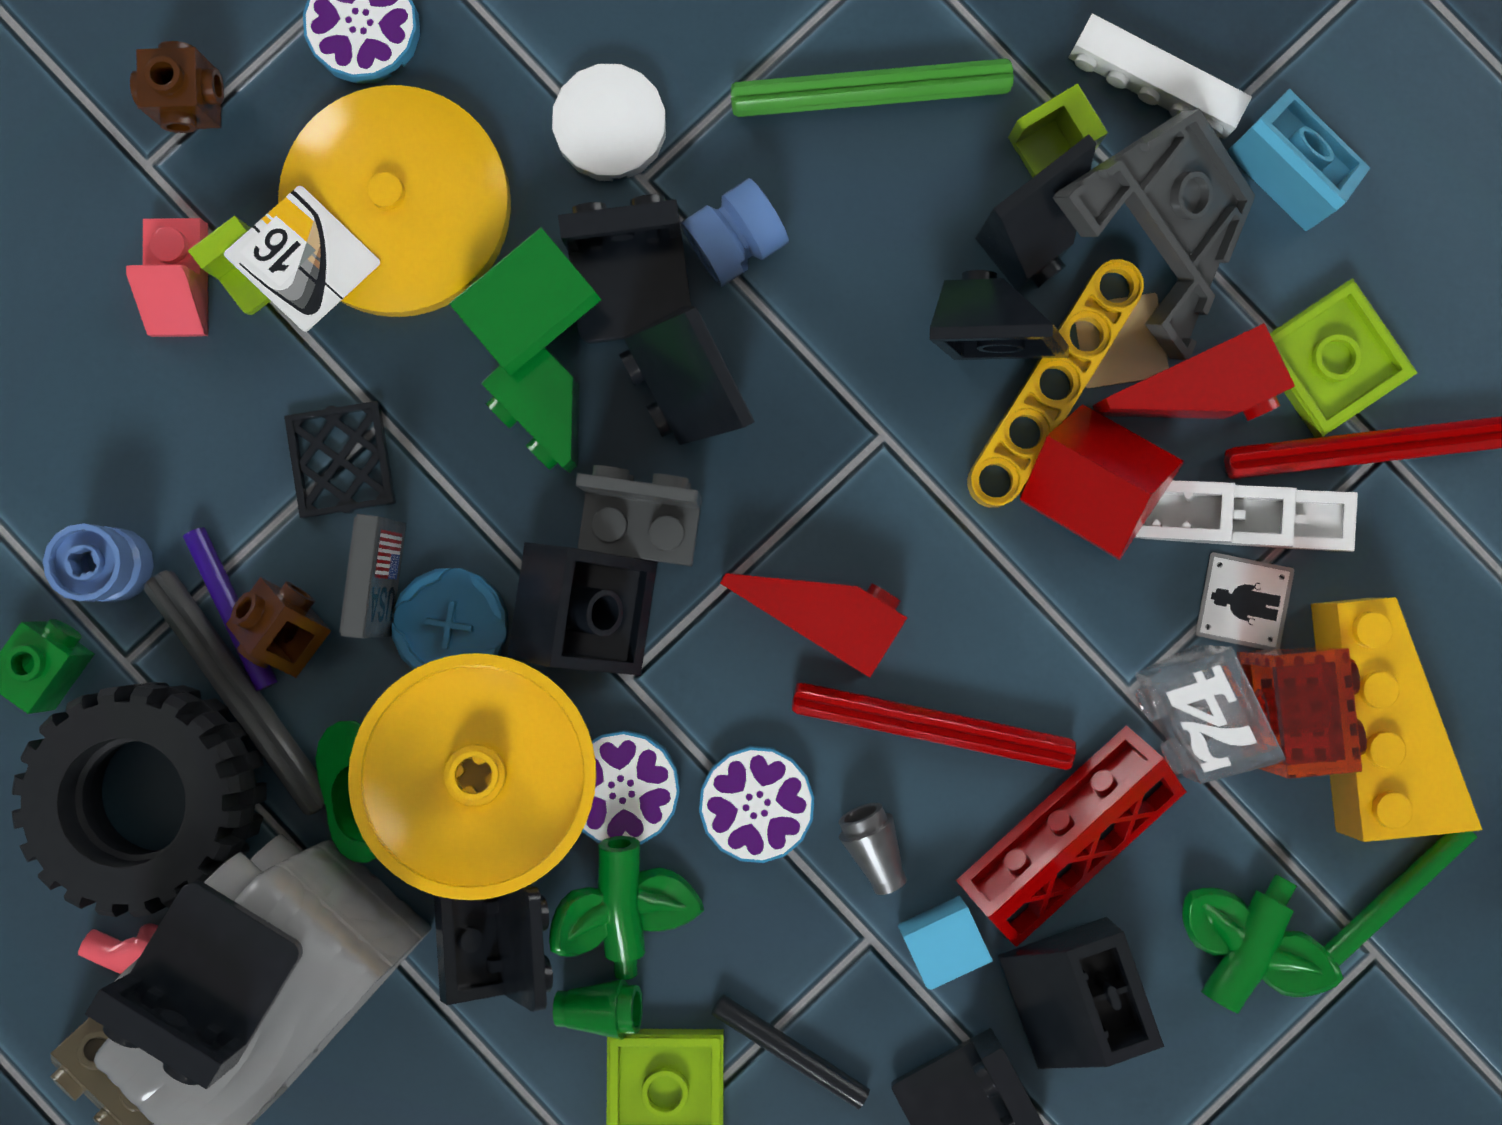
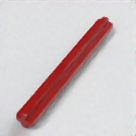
M1502 416L1233 447L1225 451V471L1229 478L1238 479L1502 448Z
M798 683L794 690L792 710L800 715L1064 770L1071 769L1075 759L1076 742L1073 739L807 683Z

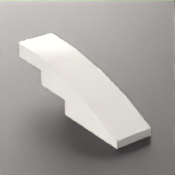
M1172 480L1135 538L1353 552L1355 549L1358 492L1297 490V488L1242 486L1226 482Z

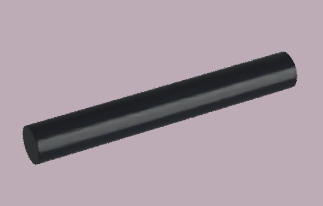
M723 994L719 998L711 1015L859 1110L863 1106L870 1092L868 1087Z

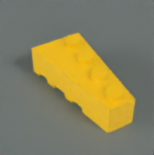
M1362 598L1311 603L1315 647H1326L1339 760V765H1328L1336 832L1362 842L1482 830L1397 598Z

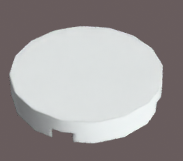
M596 64L578 71L561 87L553 106L552 130L563 157L578 172L598 181H613L612 178L620 179L625 176L629 178L641 173L657 158L666 138V112L657 88L641 72L622 64Z

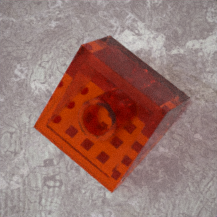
M1311 647L1237 652L1245 726H1250L1257 741L1255 744L1247 745L1249 766L1288 779L1362 772L1361 755H1364L1366 752L1367 738L1362 722L1356 717L1354 695L1360 689V675L1357 664L1350 658L1349 648Z

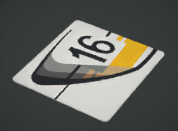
M297 186L224 252L225 258L304 332L309 331L380 265V260L303 186Z

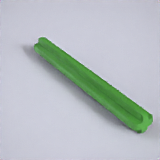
M1004 58L741 81L731 85V105L735 116L745 117L1007 94L1013 87L1014 74L1011 61Z

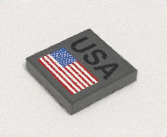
M357 514V517H354L339 630L341 636L362 639L392 636V623H394V607L397 600L406 523L364 514Z

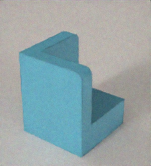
M960 895L898 925L924 984L930 990L993 961L969 908Z

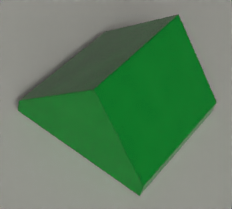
M540 227L451 301L449 305L507 374L511 376L602 299L542 227Z

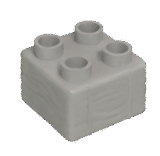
M279 834L250 860L242 852L237 853L221 865L204 882L297 939L303 948L301 959L237 1065L208 1089H205L200 1085H187L173 1079L164 1071L163 1063L140 1048L124 1047L109 1038L96 1052L95 1065L155 1125H252L292 1085L432 930L429 923L414 912L407 903L400 900L362 863L353 862L343 856L332 840L320 842L301 852L283 834ZM138 959L135 962H133L116 980L129 974L132 971Z

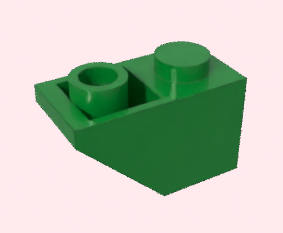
M543 348L511 376L499 365L481 383L493 395L486 405L509 429L517 422L533 437L526 444V447L549 470L558 463L570 473L578 466L579 384L546 348Z

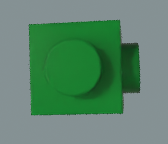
M49 619V621L21 622L0 651V695L27 714L56 710L95 653L80 644L81 634L62 621Z

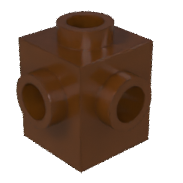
M165 41L159 43L156 49H136L137 71H132L130 89L137 108L160 125V128L169 132L191 133L197 129L221 128V104L224 100L222 76L219 70L196 47L185 42Z
M262 577L259 578L250 592H246L237 600L233 607L231 618L226 623L227 627L240 642L237 651L244 658L262 668H267L270 665L295 678L298 677L331 630L311 608L316 601L307 592L287 581L280 588Z

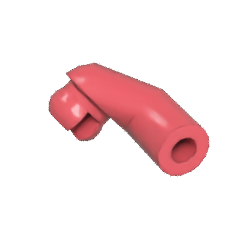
M152 923L141 926L136 937H131L124 941L92 929L82 941L78 955L111 971L122 974L141 956L158 925Z

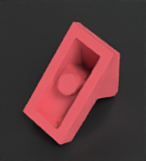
M201 218L143 219V265H127L126 275L148 336H208V273L200 268L188 252L190 248L208 236V223Z

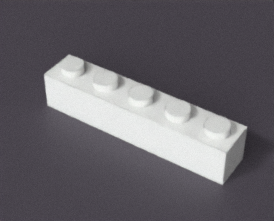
M1093 13L1068 57L1075 61V65L1086 72L1094 71L1106 77L1107 82L1112 86L1131 90L1138 94L1139 99L1150 105L1157 104L1169 110L1173 117L1182 111L1200 109L1218 138L1226 139L1236 129L1252 96Z

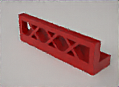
M1126 725L956 881L991 922L1017 947L1186 793V790L1164 757ZM1161 780L1163 785L1147 800L1142 801L1144 794ZM1115 823L1114 829L1104 839L1099 840L1101 833L1111 824ZM1068 863H1072L1071 869L1061 878L1056 879L1057 874ZM1030 902L1029 907L1012 923L1007 921L1023 904Z

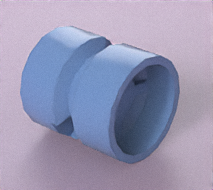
M747 178L721 195V207L719 209L706 205L680 222L681 228L697 257L720 287H723L747 271L748 258L751 256L764 260L789 243L787 232L778 214L759 186L750 178Z
M85 523L70 525L56 533L46 546L43 558L45 577L52 589L64 598L86 602L129 600L144 590V584L151 578L154 568L153 556L149 546L135 532L116 527H103Z

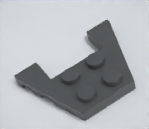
M1200 109L1180 112L1059 190L1053 197L1081 237H1098L1124 203L1127 205L1178 279L1145 325L1170 359H1189L1197 343L1190 336L1198 316L1208 315L1215 298V294L1210 286L1220 263H1229L1255 198L1254 192Z

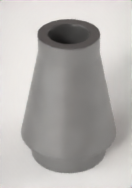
M880 803L865 804L843 815L839 820V825L842 829L839 839L871 882L875 894L885 895L902 888L906 884L907 878L902 868L893 815L885 813Z

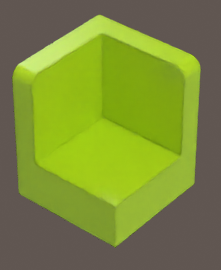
M1077 83L1019 118L1008 139L1033 178L1088 134L1097 143L1096 150L1108 134V131Z
M234 215L190 248L188 252L202 270L221 282L244 313L254 315L270 303L271 300L224 256V252L251 229L250 226Z

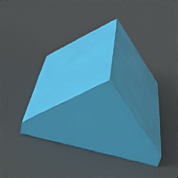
M1290 88L1227 150L1232 160L1305 231H1308L1342 207L1370 169Z

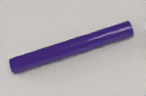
M200 527L187 532L182 537L237 650L240 642L227 627L226 623L231 618L233 607L239 598L205 527ZM238 652L256 692L278 683L270 665L267 668L259 667Z

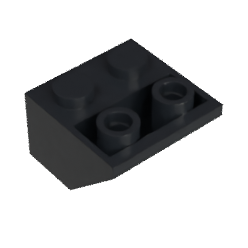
M1104 917L998 955L1038 1069L1109 1067L1164 1047L1124 931L1109 918Z

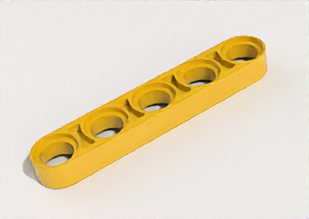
M1112 259L1103 263L1086 282L1057 329L1069 345V358H1039L970 469L967 477V486L971 497L978 504L988 508L1000 507L1012 502L1023 489L1047 435L1066 419L1141 298L1144 290V279L1140 270L1133 263L1123 259ZM1117 273L1127 280L1130 293L1125 301L1114 303L1108 301L1102 295L1100 281L1103 275ZM1088 321L1097 327L1100 333V341L1096 349L1082 351L1072 344L1070 329L1074 323ZM1058 369L1067 375L1070 381V390L1065 398L1053 400L1047 398L1042 393L1040 378L1044 371ZM1028 417L1037 423L1040 429V438L1033 448L1023 449L1012 442L1009 428L1016 418ZM989 465L1002 467L1010 477V487L1002 497L993 498L986 495L979 485L981 471Z

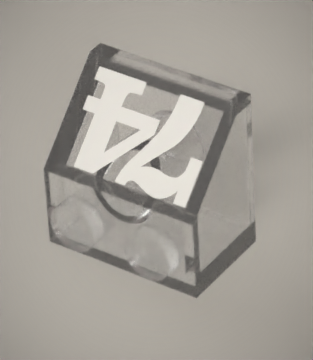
M1196 644L1135 673L1141 686L1140 689L1135 691L1137 701L1149 721L1157 720L1166 738V741L1160 744L1162 753L1176 775L1182 773L1185 778L1202 784L1271 766L1286 759L1232 647Z

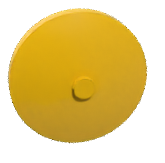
M403 85L370 87L343 96L317 113L299 133L289 150L280 176L278 203L297 186H303L380 260V265L340 301L347 306L374 315L388 317L415 316L449 305L451 301L490 270L502 249L509 227L511 214L509 181L501 157L490 137L482 126L459 105L444 96L417 87Z
M481 653L459 654L430 661L415 668L393 683L377 699L364 718L353 744L348 771V791L354 819L364 841L377 859L391 873L405 883L435 896L457 900H482L503 896L518 891L546 875L566 856L579 838L591 811L596 785V760L591 737L580 712L566 693L550 678L525 663L507 657Z

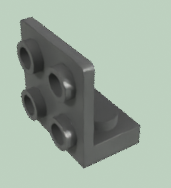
M594 465L592 475L577 473L575 486L585 492L577 549L693 566L702 498L698 490L691 489L688 478L655 473L653 474L652 484L634 481V476L629 474V470L604 465Z

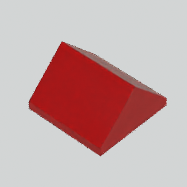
M1082 404L1047 435L1022 492L1020 501L1120 560L1182 467L1184 461Z

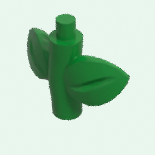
M614 836L602 840L598 845L597 888L585 887L571 890L558 904L551 921L549 944L551 952L559 956L572 957L591 951L603 941L605 957L614 962L615 977L617 979L629 980L638 975L637 960L645 954L643 931L662 932L678 928L693 921L704 911L702 900L689 882L672 870L657 867L639 871L640 841L630 836Z
M1275 874L1265 894L1256 890L1249 906L1234 893L1220 888H1200L1188 892L1182 907L1183 925L1188 937L1196 948L1214 956H1224L1201 990L1204 995L1239 1014L1261 980L1281 995L1291 997H1309L1326 992L1339 985L1344 977L1339 965L1331 954L1314 938L1304 932L1286 931L1294 913V910L1286 906L1297 885Z

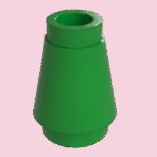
M620 979L573 988L568 991L558 990L555 994L553 1020L556 1027H567L623 1040L626 1034H637L641 1027L643 1013L641 988L639 985H628L626 980Z

